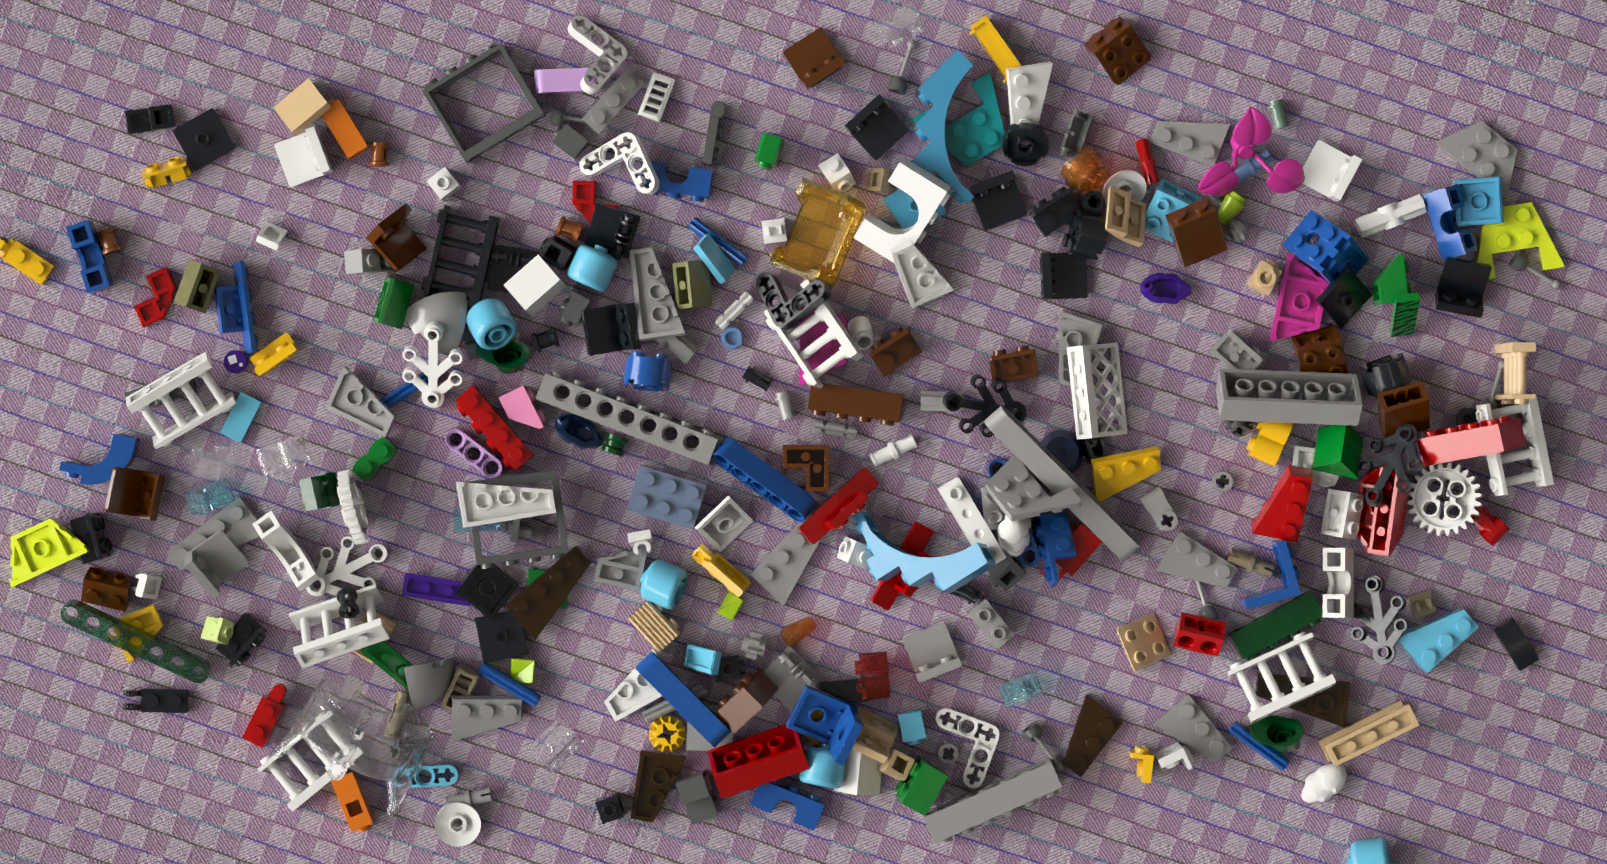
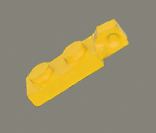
M0 238V257L40 285H43L55 266L19 241H14L10 238L6 242Z
M703 544L691 555L698 564L704 566L714 578L722 582L728 591L734 593L738 598L751 584V581L718 552L716 554L712 553Z

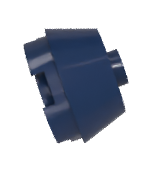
M1057 430L1047 434L1042 439L1041 443L1071 473L1079 468L1084 454L1076 435L1065 430Z

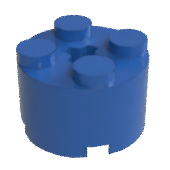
M631 352V356L626 357L623 385L628 387V383L634 384L633 389L645 391H659L660 387H665V391H669L672 362L668 360L667 355L663 354L645 357L643 352Z

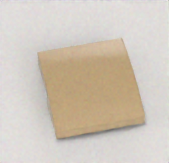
M1109 187L1105 230L1128 244L1140 247L1144 243L1147 203L1132 199L1129 192Z
M858 707L857 710L864 726L852 749L884 764L900 726Z

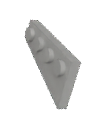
M653 248L629 250L639 340L648 341L686 335Z
M238 497L169 550L167 555L176 567L183 571L187 569L185 567L184 554L219 530H223L236 546L260 537L253 526V523L258 519L244 500Z

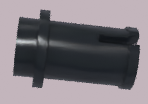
M748 366L742 377L746 380L745 382L748 383L749 381L767 391L773 378L755 370L756 367L754 366L753 368Z
M963 585L950 594L969 601L968 604H975L980 591L977 590V587L971 588Z

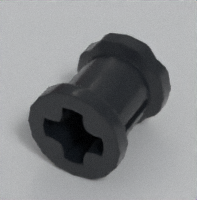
M553 326L545 332L531 334L538 353L542 352V349L553 345L556 347L560 346Z
M343 588L337 593V600L340 603L339 615L346 619L354 618L360 612L359 606L356 604L358 595L353 588Z

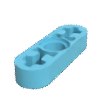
M453 764L399 767L393 772L391 780L394 786L400 789L448 786L458 780L459 770ZM438 768V773H445L446 768H449L450 772H454L455 776H452L450 781H447L446 777H439V782H435L436 772L434 769ZM411 770L416 771L414 775L416 784H412L413 779L405 780L404 784H401V781L396 779V776H399L401 771L406 776L413 774ZM420 771H430L432 774L431 781L427 783L422 782L419 779Z

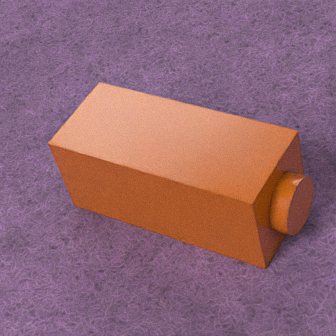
M339 99L327 101L331 108L322 117L347 158L352 160L370 149L342 101Z
M353 770L333 778L331 783L351 832L357 830L358 833H362L371 829L370 824H373L375 819L356 771Z

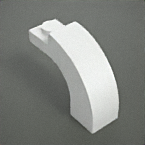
M272 511L253 523L261 540L276 554L300 591L319 579L314 569V564L302 546Z

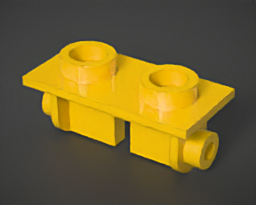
M177 156L170 158L167 163L147 165L142 171V179H144L146 187L154 189L167 185L166 176L170 175L172 183L188 179V176L192 175L190 167H185L187 166L188 158Z

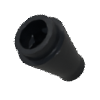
M1093 190L1083 196L1082 207L1084 210L1098 213L1104 208L1105 199L1100 192ZM1088 200L1093 202V207L1088 205Z

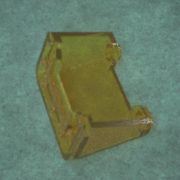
M803 178L801 184L796 189L797 200L802 205L785 246L778 245L773 248L768 264L806 280H821L832 288L840 276L854 241L853 237L863 219L865 204L848 194Z

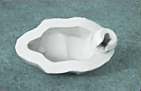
M1005 516V520L997 528L1001 548L1005 549L1011 556L1018 557L1022 555L1030 542L1028 525L1022 520L1010 521Z
M1334 764L1319 767L1306 778L1301 794L1302 799L1307 803L1326 802L1345 785L1347 779L1345 767L1342 765L1334 766Z

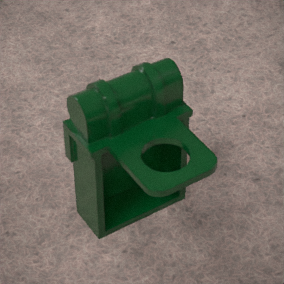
M329 472L299 480L300 492L306 512L340 505L336 473Z

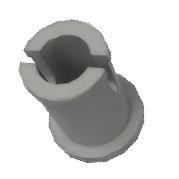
M789 390L775 393L776 398L774 400L778 402L781 419L785 420L796 417L791 401V396L793 395L789 393Z

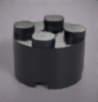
M1083 210L1070 211L1068 215V233L1064 234L1062 246L1067 247L1068 255L1098 260L1096 254H1102L1107 237V231L1103 228V222H1106V215Z
M1397 353L1398 358L1392 359L1391 355L1378 358L1366 363V369L1362 366L1359 368L1369 396H1375L1377 399V393L1410 384L1412 377L1403 353Z

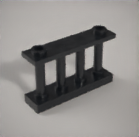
M444 205L443 210L439 209L437 223H440L428 277L424 276L421 290H424L425 296H430L432 290L438 292L466 293L467 301H469V306L473 307L482 300L500 218L489 215L488 220L479 221L450 214L451 207ZM447 223L482 230V233L485 234L483 243L479 242V244L446 237ZM442 245L476 253L477 256H480L478 265L469 266L439 259ZM437 268L471 275V278H474L473 288L469 287L466 289L434 281Z

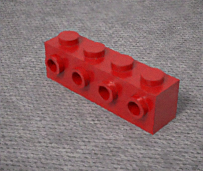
M472 385L455 400L458 403L456 409L463 417L468 415L473 421L471 426L479 435L483 432L488 438L486 441L487 445L494 452L498 450L502 454L503 458L501 461L509 470L512 467L514 470H518L534 456L533 452L475 385Z

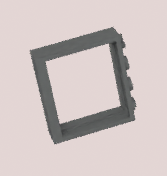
M495 42L491 46H487L484 49L485 53L478 57L476 54L472 55L464 61L465 65L459 69L456 66L444 73L446 75L439 81L437 78L431 80L425 85L426 89L422 90L466 163L471 162L546 116L502 43L497 45ZM501 55L534 110L467 150L434 95Z
M557 469L465 482L511 486L552 480L560 546L482 557L478 526L471 527L476 565H481V569L495 567V563L504 562V565L508 566L518 564L519 559L527 558V562L541 561V556L550 555L551 559L564 558V553H569Z

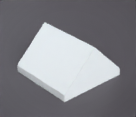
M539 255L533 258L504 284L507 290L532 317L567 287Z
M728 495L695 528L721 552L753 520Z
M851 749L847 757L843 784L840 788L834 789V791L853 795H879L882 772L878 769L881 762Z

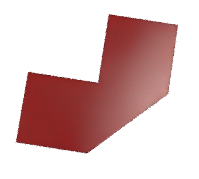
M573 180L572 204L591 223L596 206V181ZM604 205L618 209V205Z
M168 267L146 276L154 298L134 306L143 328L166 318L177 290Z

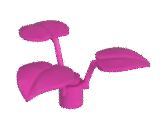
M1250 106L1243 118L1235 126L1233 137L1230 141L1234 150L1231 153L1233 166L1231 167L1226 161L1212 166L1200 181L1198 190L1201 193L1213 196H1224L1232 192L1239 181L1238 175L1234 172L1237 169V157L1248 159L1253 156L1271 174L1266 184L1269 189L1276 193H1288L1297 189L1304 182V170L1301 164L1294 159L1282 160L1272 170L1258 156L1253 148L1254 144L1265 143L1269 139L1272 129L1267 118L1260 111Z

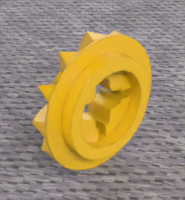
M664 715L655 719L649 729V740L654 748L662 752L677 750L683 744L686 736L683 723L678 718L670 715ZM664 724L669 731L677 730V732L671 735V743H669L666 737L658 738L664 732Z

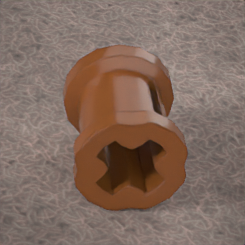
M370 142L371 161L369 166L389 167L387 153L390 143Z
M562 216L555 235L559 236L561 234L573 239V242L577 243L584 224H576Z
M116 227L96 233L103 246V255L123 250L122 246L118 244L115 235Z

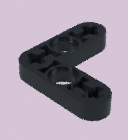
M763 272L756 280V288L773 323L784 330L793 328L826 302L831 295V288L827 283L821 280H814L789 300L777 276ZM779 295L780 301L773 307V299ZM805 299L806 305L799 311L798 305L801 300Z

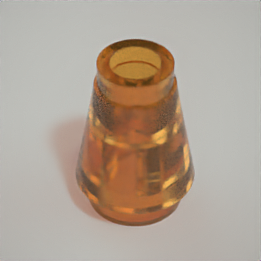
M807 617L785 626L784 630L780 633L786 644L792 647L793 645L797 646L816 629V626L811 618Z

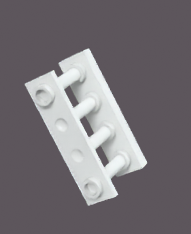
M807 279L800 285L802 288H805L812 281ZM805 299L800 301L798 309L806 304ZM827 301L814 311L815 314L790 333L777 327L773 323L768 310L764 311L768 318L766 323L773 331H777L804 371L803 378L809 386L813 385L817 388H822L824 385L819 380V377L845 357L858 361L864 356ZM819 321H825L829 326L827 332L800 351L794 340ZM832 339H837L841 344L840 350L813 370L806 359Z
M206 352L126 397V404L130 412L141 411L156 433L152 437L155 449L169 446L177 437L221 412H228L236 404L233 392L231 391L224 395L209 373L212 364ZM197 376L203 379L216 401L205 407L189 384L190 380ZM177 387L182 389L196 410L195 413L186 418L183 417L169 396V393ZM157 399L163 402L176 424L165 430L149 408V404Z
M1537 396L1536 399H1529V404H1516L1492 410L1490 404L1476 405L1477 421L1492 420L1520 413L1523 420V433L1528 444L1526 450L1500 455V452L1486 455L1491 477L1489 484L1494 492V496L1508 495V486L1531 481L1535 482L1536 487L1553 485L1554 481ZM1528 458L1531 460V472L1505 478L1502 464Z
M956 477L937 488L970 545L972 546L976 543L986 544L996 564L1007 558L960 478Z
M376 584L356 591L358 595L356 604H358L360 610L366 608L368 622L355 626L354 618H345L346 630L333 634L331 619L340 617V603L337 597L289 613V617L297 631L301 630L303 644L293 647V651L302 668L390 639L389 632L381 618L377 619L375 604L384 602ZM323 623L324 637L312 641L310 627Z
M1305 631L1293 637L1294 641L1249 662L1243 663V661H1239L1230 666L1231 670L1227 673L1228 677L1231 678L1237 675L1252 706L1250 708L1251 712L1247 715L1251 724L1336 684L1333 674L1329 676L1326 673L1323 674L1308 644V641L1314 638L1312 632L1306 634ZM1300 646L1315 677L1313 678L1314 683L1307 686L1301 682L1287 651ZM1279 656L1293 685V692L1286 696L1280 692L1266 663L1267 660ZM1254 666H1258L1272 695V702L1266 705L1263 702H1259L1245 673L1246 670Z
M332 708L327 712L322 709L313 717L315 722L274 756L269 753L260 761L262 766L258 768L259 772L264 771L268 767L291 795L289 798L292 801L287 805L292 812L366 752V749L361 744L357 747L353 744L350 745L328 717L334 713ZM320 723L344 751L345 757L339 762L336 759L333 760L311 734V731ZM302 738L326 765L325 769L327 772L321 777L318 773L315 775L293 748ZM284 753L288 755L307 778L309 787L304 791L300 788L297 789L276 764L275 761Z

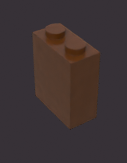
M1208 197L1165 215L1177 255L1185 268L1227 250L1217 212Z
M1422 381L1377 393L1378 423L1384 438L1394 435L1397 428L1402 424H1411L1416 427L1418 432L1430 429V399ZM1409 431L1404 432L1403 436L1409 435Z

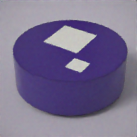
M230 351L224 357V366L231 373H241L248 365L247 356L241 351Z

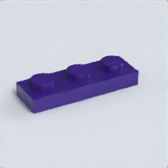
M405 573L401 596L471 606L455 593L462 581Z

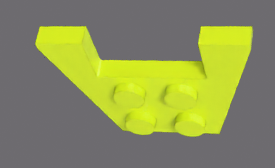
M1532 202L1504 206V223L1482 225L1476 261L1491 265L1492 270L1489 279L1496 278L1492 254L1538 247L1542 271L1564 267Z

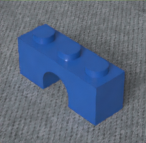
M651 161L660 183L657 192L651 195L658 196V192L668 193L667 197L681 199V195L690 196V200L696 202H704V198L709 199L713 170L690 167L688 177L684 182L673 183L667 178V163ZM645 178L647 183L644 185V187L650 188L649 184L652 181Z
M1458 184L1424 194L1425 206L1431 219V226L1435 232L1438 249L1443 261L1447 257L1455 258L1477 251L1478 248L1472 228L1460 230L1453 222L1454 211L1464 206Z
M86 220L67 226L66 230L72 248L77 252L81 262L82 271L80 273L87 293L95 294L113 288L114 284L105 257L102 254V248L99 238L96 236L97 232L93 221Z
M779 780L760 785L756 788L750 802L751 806L772 813L777 802L781 800L791 801L796 807L793 822L813 831L815 830L825 805L824 802H821L822 797L812 793L806 796L799 793L801 789L790 784L787 787L779 785Z

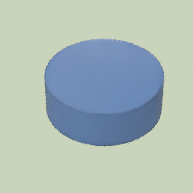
M728 327L721 334V343L730 350L738 349L744 341L743 333L737 327Z

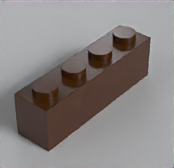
M822 383L824 385L822 388H817L813 385L810 388L808 409L812 410V415L825 416L826 412L835 413L834 418L848 419V416L852 415L858 416L857 421L870 423L871 418L881 419L880 424L894 426V421L899 422L903 394Z

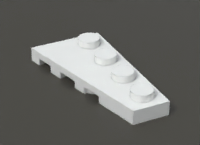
M456 482L463 528L556 513L553 491L550 489Z

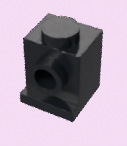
M554 235L549 238L547 237L541 244L540 249L542 252L540 257L560 271H564L570 267L578 247H574ZM557 248L562 251L561 254L557 252Z
M739 655L721 657L718 675H713V683L741 679V674L745 673L744 660H739ZM725 665L732 666L733 670L731 673L724 671Z

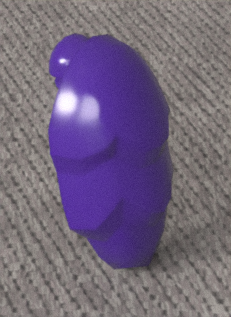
M1155 273L1146 277L1140 285V290L1144 297L1157 304H1177L1180 300L1191 295L1192 292L1191 286L1181 280L1177 274Z

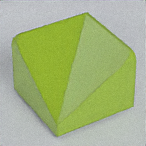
M728 592L717 613L730 620H734L743 603V599Z
M512 658L511 677L518 682L534 683L536 660Z

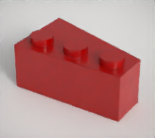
M1288 465L1275 485L1272 494L1262 505L1261 511L1251 523L1252 534L1298 542L1313 482L1312 469Z

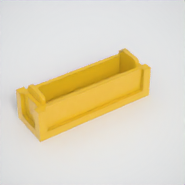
M984 16L971 26L972 32L969 35L974 34L1005 77L1002 81L1005 83L1007 81L1006 69L1019 67L1021 64L988 17Z

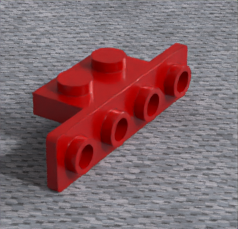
M865 467L862 468L798 527V530L811 544H815L829 530L842 529L848 524V517L853 513L858 514L865 508L864 502L869 499L867 495L879 485V482Z
M915 521L900 549L919 557L933 558L923 551L934 531ZM900 572L888 581H880L870 601L888 611L899 592L911 598L918 587L907 585L902 579V572Z

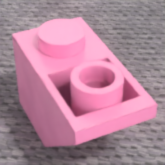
M521 386L499 397L509 419L538 429L545 427L543 422L547 420L541 408L536 409L533 403L536 401V397L531 388L526 389L525 386Z

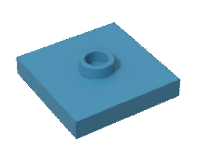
M1502 177L1455 180V185L1458 184L1464 202L1463 207L1456 209L1458 227L1504 223Z
M899 188L883 199L902 229L911 227L918 221L919 209L917 203L908 193ZM940 204L935 211L939 213L936 219L947 213Z

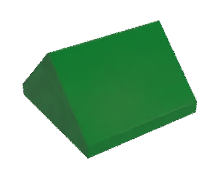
M385 277L373 321L402 329L414 285Z
M1330 425L1318 428L1312 470L1357 480L1359 473L1357 464L1361 459L1364 438L1350 425Z

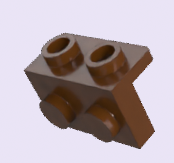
M1029 345L1015 347L1016 352L1007 353L1006 349L993 351V356L988 357L992 382L997 378L1009 382L1038 377L1035 349H1029Z
M90 567L83 579L81 602L126 612L134 577L124 573H115L102 568Z

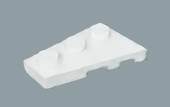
M1052 62L1006 69L1011 125L1020 123L1039 124L1053 66Z
M911 240L889 249L912 308L954 291L950 283Z
M653 648L651 651L658 656L657 652ZM634 668L604 702L616 722L662 695Z

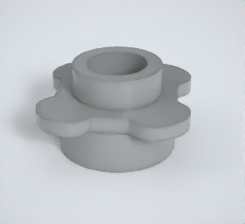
M1231 221L1229 225L1225 226L1227 235L1231 240L1241 243L1242 240L1246 239L1248 231L1240 221Z

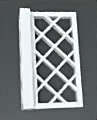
M1118 342L1067 347L1077 440L1128 434ZM1107 348L1111 350L1110 361L1103 356ZM1090 350L1096 355L1092 363L1090 358ZM1100 361L1106 366L1102 374L1096 368ZM1109 372L1113 374L1114 381L1112 384L1106 379ZM1092 374H1094L1098 378V381L1095 384V386L1093 385ZM1102 384L1108 389L1105 396L1099 392ZM1112 394L1116 397V405L1114 407L1108 402ZM1095 396L1101 401L1097 409L1095 404ZM1105 407L1111 412L1107 420L1101 414ZM1114 418L1118 420L1119 430H1116L1111 425ZM1097 420L1103 424L1100 432H1098Z

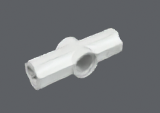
M1418 194L1401 202H1393L1378 208L1377 211L1361 216L1354 221L1358 233L1363 238L1383 229L1388 230L1401 225L1404 221L1423 215L1427 211L1422 197Z

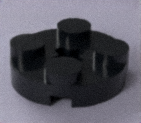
M1031 123L1010 125L1008 131L1003 136V153L1015 165L1031 166L1036 164L1037 160L1042 157L1044 158L1049 150L1048 136L1043 126ZM1029 142L1031 144H1028V146L1024 148L1021 143Z

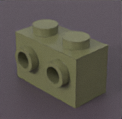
M189 259L173 303L206 314L221 270Z
M703 261L673 263L677 310L713 306L710 274Z

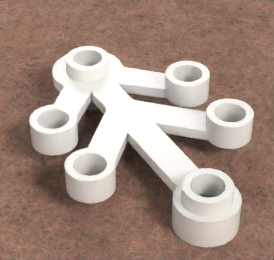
M438 322L428 323L424 330V336L429 341L428 363L417 353V349L414 346L405 347L402 354L404 360L412 361L428 377L427 384L417 375V370L413 367H407L402 375L405 382L413 383L422 392L421 398L423 403L431 408L441 406L445 399L444 393L451 387L460 385L463 380L462 372L453 370L449 378L438 386V377L451 366L460 364L463 359V352L459 349H453L449 356L438 365V341L444 333L443 326ZM434 331L437 336H431L429 332ZM411 351L414 356H408L406 352ZM457 354L460 359H454L452 355ZM411 372L414 377H408L406 373ZM456 375L460 380L456 381L452 376ZM434 395L437 399L432 400L429 396Z
M346 536L341 540V550L335 569L327 575L325 574L329 560L334 558L335 551L331 547L322 548L320 551L321 559L316 571L319 576L318 580L322 584L321 588L316 589L313 582L306 590L313 596H321L324 593L337 596L338 591L342 588L330 583L338 579L361 586L362 588L366 587V580H371L373 585L376 584L375 579L372 577L363 578L351 574V572L373 561L376 563L383 562L388 556L387 548L382 544L373 545L369 549L368 554L346 564L350 550L355 546L353 538ZM346 539L352 541V545L349 548L344 545ZM326 549H329L332 553L330 558H326L323 555ZM376 549L383 551L382 557H376Z

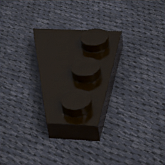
M1085 694L1062 763L1082 777L1123 722Z
M641 750L630 819L654 822L686 756Z

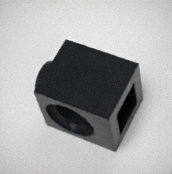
M618 792L595 801L602 824L622 818L626 814Z

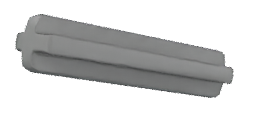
M703 684L691 688L699 698L707 695V690ZM665 700L644 710L642 714L645 721L650 722L676 709Z

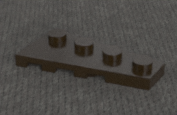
M575 546L569 553L564 555V558L559 559L505 605L534 640L540 635L591 562Z
M1257 672L1256 695L1272 701L1271 692L1262 674ZM1272 674L1281 693H1284L1286 696L1293 692V685L1288 675ZM1299 677L1306 686L1314 683L1313 678ZM1336 681L1334 686L1293 704L1289 708L1346 728L1350 682Z

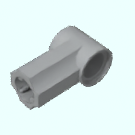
M684 336L655 339L664 348L672 351L685 364L699 350Z
M921 390L920 411L955 413L962 411L964 408L961 407L958 411L948 410L943 405V397L947 392ZM957 392L962 398H965L963 394Z

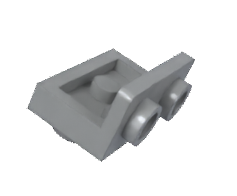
M1227 330L1209 350L1229 369L1255 370L1264 361L1261 358L1262 353L1255 346L1249 347L1243 342L1245 337L1237 330L1233 332Z

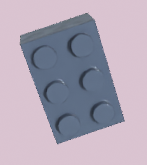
M640 465L627 510L694 530L707 485Z

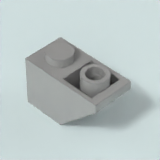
M376 249L344 251L346 274L396 272Z

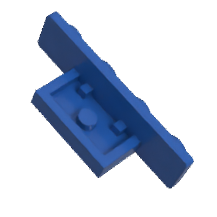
M238 261L233 263L236 285L214 288L220 334L242 332L245 354H251L256 352L258 338L254 334L255 316L250 307L252 293L248 289L247 284L249 270L245 266L244 261Z
M1043 512L1040 513V516L1034 517L1035 524L1033 530L1035 537L1039 538L1040 546L1038 551L1040 559H1043L1045 564L1043 570L1044 578L1046 581H1049L1051 588L1055 587L1059 581L1055 561L1075 558L1076 551L1067 513L1044 515Z

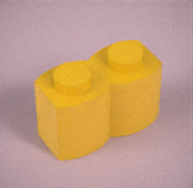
M1257 422L1255 427L1259 429L1255 438L1251 436L1246 446V449L1249 450L1248 456L1274 467L1292 430L1293 424Z

